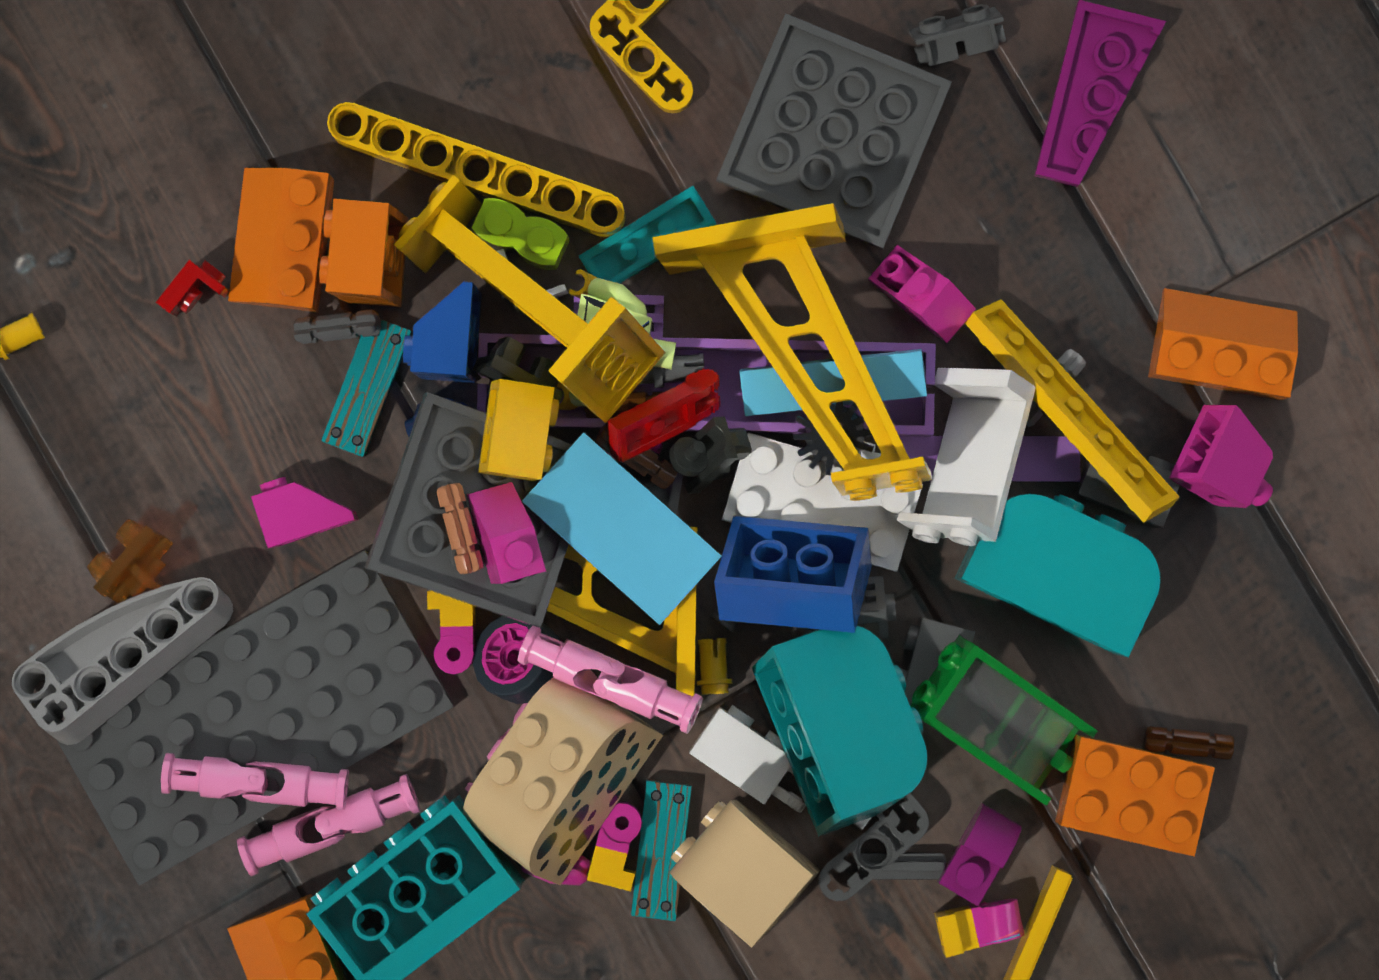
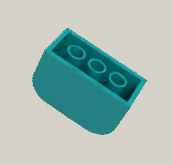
M1024 494L1007 498L996 542L977 540L975 546H969L955 575V579L1115 655L1129 658L1160 588V571L1151 551L1139 540L1123 533L1126 528L1125 524L1103 514L1101 516L1095 515L1094 519L1084 515L1082 511L1085 506L1064 495H1055L1053 499L1037 494Z
M857 626L855 633L818 630L772 646L751 667L818 837L884 812L918 786L927 766V750L921 734L923 733L922 719L918 711L909 705L904 692L906 690V681L898 665H893L886 647L872 632L860 626Z

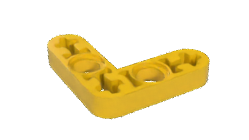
M607 0L594 13L590 21L591 37L596 45L660 109L668 113H678L685 110L692 101V82L640 29L669 0H654L652 5L645 9L634 7L629 0ZM604 18L609 22L614 21L616 18L620 20L618 31L626 40H628L631 33L638 37L625 46L621 55H617L614 51L621 46L612 35L609 34L605 38L599 35L602 32L600 21ZM637 48H646L654 55V65L646 72H637L629 65V55ZM662 65L669 69L663 73V77L671 85H675L678 82L684 85L681 89L683 100L680 102L673 98L668 102L664 101L662 98L665 95V89L657 80L652 87L645 83L658 74Z

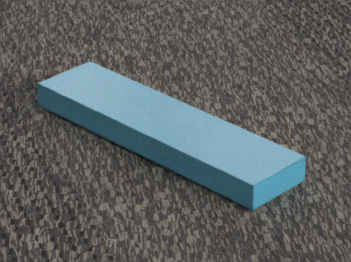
M922 349L861 355L882 401L927 396ZM833 359L800 362L820 391L830 393L844 389L845 381ZM773 366L740 369L745 416L802 410ZM844 401L843 405H851L853 401Z

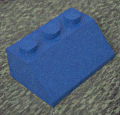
M473 282L461 283L413 325V336L405 335L403 363L411 366L410 372L419 378L475 383L476 372L473 371V367L477 361L482 293Z

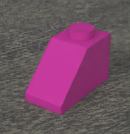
M286 477L259 485L262 493L251 496L268 548H277L359 520L356 511L300 483L293 482L288 484Z
M512 482L466 494L491 584H503L546 571L534 526Z

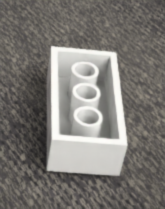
M747 433L752 451L745 459L739 460L722 521L732 523L733 516L865 527L869 530L872 565L897 572L909 533V528L897 521L899 512H915L921 489L912 492L896 493L895 487L877 490V496L874 498L851 501L849 495L842 496L832 483L831 475H825L826 462L820 460L814 469L808 466L815 457L811 452L800 457L797 453L801 449L799 447ZM833 464L832 473L842 471L839 464Z

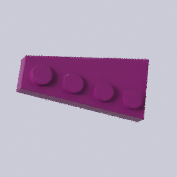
M1078 0L1034 173L1035 177L1075 187L1080 185L1108 129L1119 112L1132 84L1167 21Z

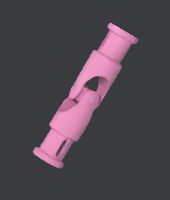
M534 625L526 634L518 654L517 661L520 664L527 665L531 663L552 672L553 678L612 701L649 719H652L654 716L680 726L681 732L686 734L691 730L702 705L703 697L701 695L694 694L690 696L667 686V681L625 665L618 660L574 641L568 640L566 643L541 633V629ZM591 669H597L601 671L599 678L592 672Z
M166 753L163 760L161 792L164 794H170L172 790L199 792L200 797L217 799L242 794L243 798L253 802L303 807L308 802L335 805L337 810H345L349 784V770L341 769L339 773L311 771L310 766L258 761L246 763L247 767H241L227 758L205 756L203 760L175 758L174 753ZM266 769L282 773L285 779L282 790L271 796H264V792L268 787Z
M405 774L400 776L399 782L375 791L372 788H368L348 796L345 810H337L334 806H322L274 824L271 831L250 839H247L245 836L237 839V846L248 874L254 876L258 874L259 868L280 860L288 863L332 846L345 837V833H366L384 826L387 819L408 811L415 814L420 812L421 809L409 776ZM315 817V828L321 833L324 840L314 844L306 843L303 839V827L310 819Z

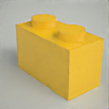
M506 379L491 381L478 473L529 481L542 480L543 472L549 471L552 461V445L547 444L549 426H555L559 412V400L553 399L555 387Z

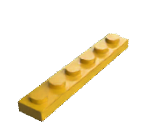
M1002 299L971 314L965 323L1006 370L1014 371L1036 387L1033 400L1037 403L1038 407L1047 414L1067 439L1097 470L1098 474L1107 481L1143 523L1174 505L1180 496Z

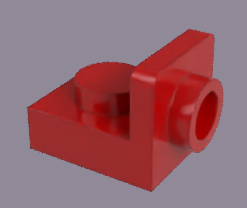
M188 260L155 303L176 317L181 311L187 314L201 298L203 292L199 288L203 282L219 295L226 297L229 289L221 284L226 276L206 260L200 266Z

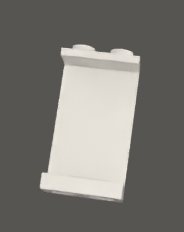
M937 368L935 386L953 397L923 513L899 512L897 521L913 530L912 536L928 543H938L940 538H949L955 543L966 546H975L977 540L996 542L1036 387L1012 370Z

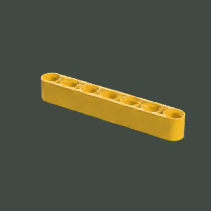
M345 102L338 104L328 115L327 125L329 132L339 144L346 148L446 183L454 175L471 192L488 198L505 200L519 209L599 237L612 236L620 231L625 223L623 204L618 197L603 190L355 103ZM350 114L359 116L361 118V128L355 135L343 136L339 133V122L343 117ZM392 129L403 132L404 142L399 149L395 151L382 149L381 138L385 132ZM434 144L445 147L447 155L443 163L438 166H428L424 163L423 153L427 147ZM475 159H482L490 167L486 178L477 182L466 178L465 169L468 163ZM517 174H525L532 180L530 191L520 197L510 194L507 189L510 178ZM568 189L574 194V204L567 211H556L550 206V197L556 190ZM610 204L615 207L618 214L613 224L603 227L597 225L592 220V212L598 205Z

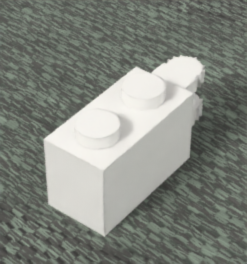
M732 705L726 711L719 706L689 750V754L762 804H765L772 794L801 813L806 806L802 799L793 792H788L778 785L787 771L793 774L779 736L769 730L764 737L750 727L754 719L742 710Z

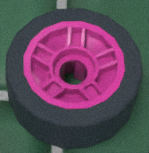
M501 616L492 621L480 634L474 648L473 668L478 682L488 692L515 704L528 703L535 693L553 678V673L531 663L523 665L517 661L522 643L532 626ZM542 623L541 633L560 641L558 635L549 626Z

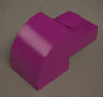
M981 802L961 836L959 846L937 882L979 906L1000 868L1003 869L1021 833L1022 826Z

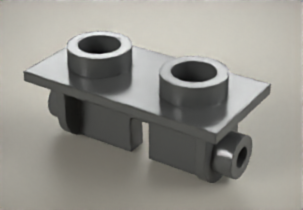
M980 4L964 9L962 11L963 15L945 20L944 16H935L920 21L919 27L908 30L917 45L922 43V46L914 48L918 64L927 63L928 67L959 59L956 42L960 41L964 42L967 56L998 49V44L1006 42V37L1002 24L997 26L994 24L1003 22V16L995 7L989 8L986 4Z

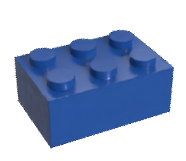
M733 516L714 581L719 620L855 633L872 567L868 528Z

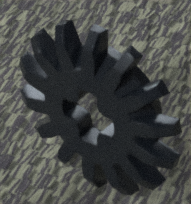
M844 401L831 404V411L838 422L843 424L842 428L856 450L859 452L861 449L872 453L874 446L864 443V437L872 436L869 429H864L863 423L865 420L863 416H858L855 413L858 408L857 405L853 402L848 408L843 406ZM798 415L795 422L806 428L805 432L793 433V439L806 440L807 446L799 449L797 453L801 457L811 452L815 457L808 466L814 469L820 460L826 462L825 475H831L833 464H839V462L810 420Z

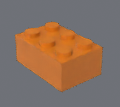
M333 199V210H326L323 227L324 237L330 238L328 256H322L319 270L320 283L326 284L325 292L347 303L401 307L406 256L394 244L398 241L399 233L405 223L409 221V218L389 203Z
M1076 734L1070 756L1073 758V764L1065 775L1055 822L1060 826L1195 857L1215 767Z

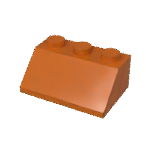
M244 168L229 302L310 312L319 311L322 286L319 279L321 258L325 256L327 238L324 237L323 230L326 210H331L334 178L329 173L290 168Z
M1164 288L1148 377L1276 400L1290 398L1298 356L1297 311Z
M312 894L227 928L247 980H346L336 953L306 915L315 906L310 899L313 897Z

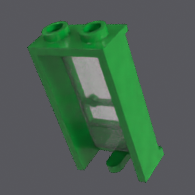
M958 635L954 642L949 643L942 650L938 658L939 665L930 678L923 681L916 688L912 696L913 703L910 707H914L918 711L922 721L1047 806L1052 798L1040 791L1039 788L1054 767L1060 772L1065 773L1071 768L1073 758L1064 751L1079 730L1091 738H1094L1098 731L984 650Z

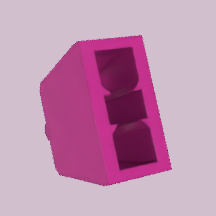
M1203 405L1169 478L1216 506L1247 508L1251 504L1261 506L1270 499L1273 493V487L1264 479L1273 459V452L1237 405Z

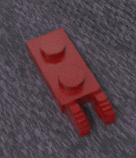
M703 368L696 373L693 372L686 376L685 382L608 420L610 454L618 462L623 463L696 426L697 422L719 410V407H721L720 396L718 392H714L720 387V379L717 372L709 368Z

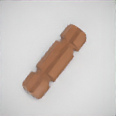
M460 483L441 486L437 489L436 493L440 507L445 508L446 513L442 515L451 549H456L457 556H454L457 571L460 574L479 571L483 568L484 564L480 550H476L474 546L478 542L468 507L464 508L463 501H466L463 486Z

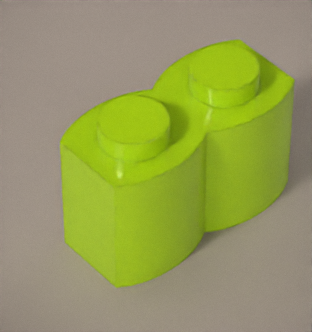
M497 198L484 199L472 226L475 234L496 250L503 248L505 252L516 251L528 264L544 270H557L570 242L566 232L556 223L541 217H526L515 205Z

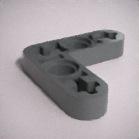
M911 793L905 796L907 801L900 803L898 806L907 815L913 812L918 814L920 819L916 822V827L919 831L914 835L909 830L900 833L896 827L901 821L893 810L888 817H885L883 813L876 815L875 817L879 821L821 870L818 882L819 888L825 897L836 902L851 898L925 835L929 826L928 815ZM868 839H878L886 847V858L878 865L867 864L861 857V846ZM852 853L857 865L868 872L869 875L861 880L858 872H856L847 880V885L850 887L847 892L843 893L840 889L831 892L827 887L831 881L828 872L832 869H835L838 873L846 870L851 864L845 861L844 857Z

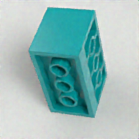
M446 795L442 796L420 814L424 822L414 829L410 823H407L383 842L388 848L387 851L378 857L375 851L372 850L347 870L351 876L348 881L342 884L336 878L310 898L315 906L306 915L356 980H403L521 889L525 880L503 851L482 836L463 814L464 800L460 795L452 801ZM443 852L446 856L452 854L457 861L454 864L456 871H452L449 868H441L439 865L441 860L439 853ZM403 881H407L410 884L415 882L419 886L418 899L404 894L405 884ZM367 909H371L373 912L379 911L383 915L381 920L383 926H379L377 923L371 924L368 921L369 912Z

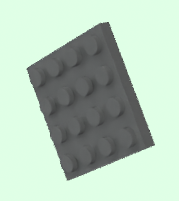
M785 13L716 182L787 211L834 203L843 223L845 235L883 250L952 82Z
M426 392L423 395L365 568L541 628L569 544L523 503L534 526L546 571L503 584H491L466 495L512 482L522 501L540 480L529 481L478 473L486 413ZM548 436L547 444L552 445L553 449L550 469L573 444ZM543 472L542 478L546 475L547 472ZM452 483H460L463 486L466 497L463 505L464 508L468 507L478 542L474 546L476 550H480L484 564L481 570L469 574H460L457 571L454 560L457 552L456 549H451L442 515L446 513L445 508L440 507L436 493L439 487Z

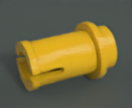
M33 313L0 328V358L3 357L6 361L10 359L8 354L45 338Z
M726 638L698 640L701 680L697 681V686H701L702 695L729 693L728 684H732V679L727 677Z

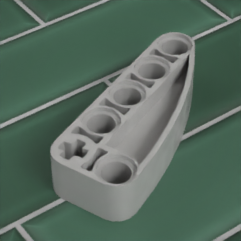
M205 577L165 585L139 594L100 612L47 644L15 670L12 677V688L43 730L62 744H77L225 626L231 619L233 604L230 598L211 579ZM209 597L214 598L208 608L200 610L204 600ZM178 625L176 633L172 637L164 639L166 632L171 627ZM142 654L140 662L133 668H129L130 661L135 656ZM45 679L44 687L39 692L33 694L35 686ZM106 683L104 691L97 697H93L95 689L99 685Z

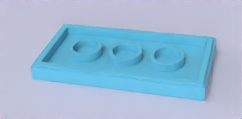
M584 432L522 500V503L659 625L721 557L714 548Z

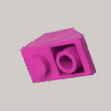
M898 245L868 278L920 325L946 343L976 310L949 279Z

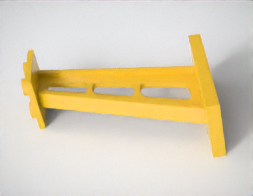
M453 175L447 183L443 182L433 190L428 200L429 204L420 215L411 218L405 223L394 246L424 273L432 267L445 250H448L563 344L567 349L548 372L590 411L607 423L666 352L630 312L613 297H610L591 321L586 323L465 227L480 210L482 203Z
M834 203L652 237L655 255L669 275L706 269L844 469V471L831 473L832 483L842 496L849 495L851 501L866 500L876 497L877 490L895 487L896 493L912 492L922 489V482L932 480L931 471L924 457L909 458L810 249L846 242L844 226ZM770 259L783 263L809 311V321L805 324L789 327L777 324L767 312L745 278L744 273H742L743 267L749 263ZM807 334L819 335L824 340L845 381L844 389L830 393L820 391L789 346V339ZM850 400L857 405L881 451L880 457L865 459L858 453L831 411L830 405L832 403Z
M690 527L697 533V527ZM568 545L564 558L576 561L581 566L583 571L582 593L580 595H573L558 587H554L547 611L675 672L676 690L693 696L695 694L696 585L664 620L663 628L656 631L599 606L592 596V575L597 569L572 546Z

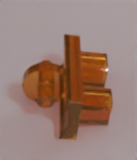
M128 519L118 529L116 538L126 547L117 559H114L110 554L103 551L97 554L87 566V569L97 582L93 588L102 596H107L119 604L125 601L130 594L133 597L142 594L147 587L154 590L164 586L157 578L158 574L167 565L161 558L174 543L147 525L144 527Z

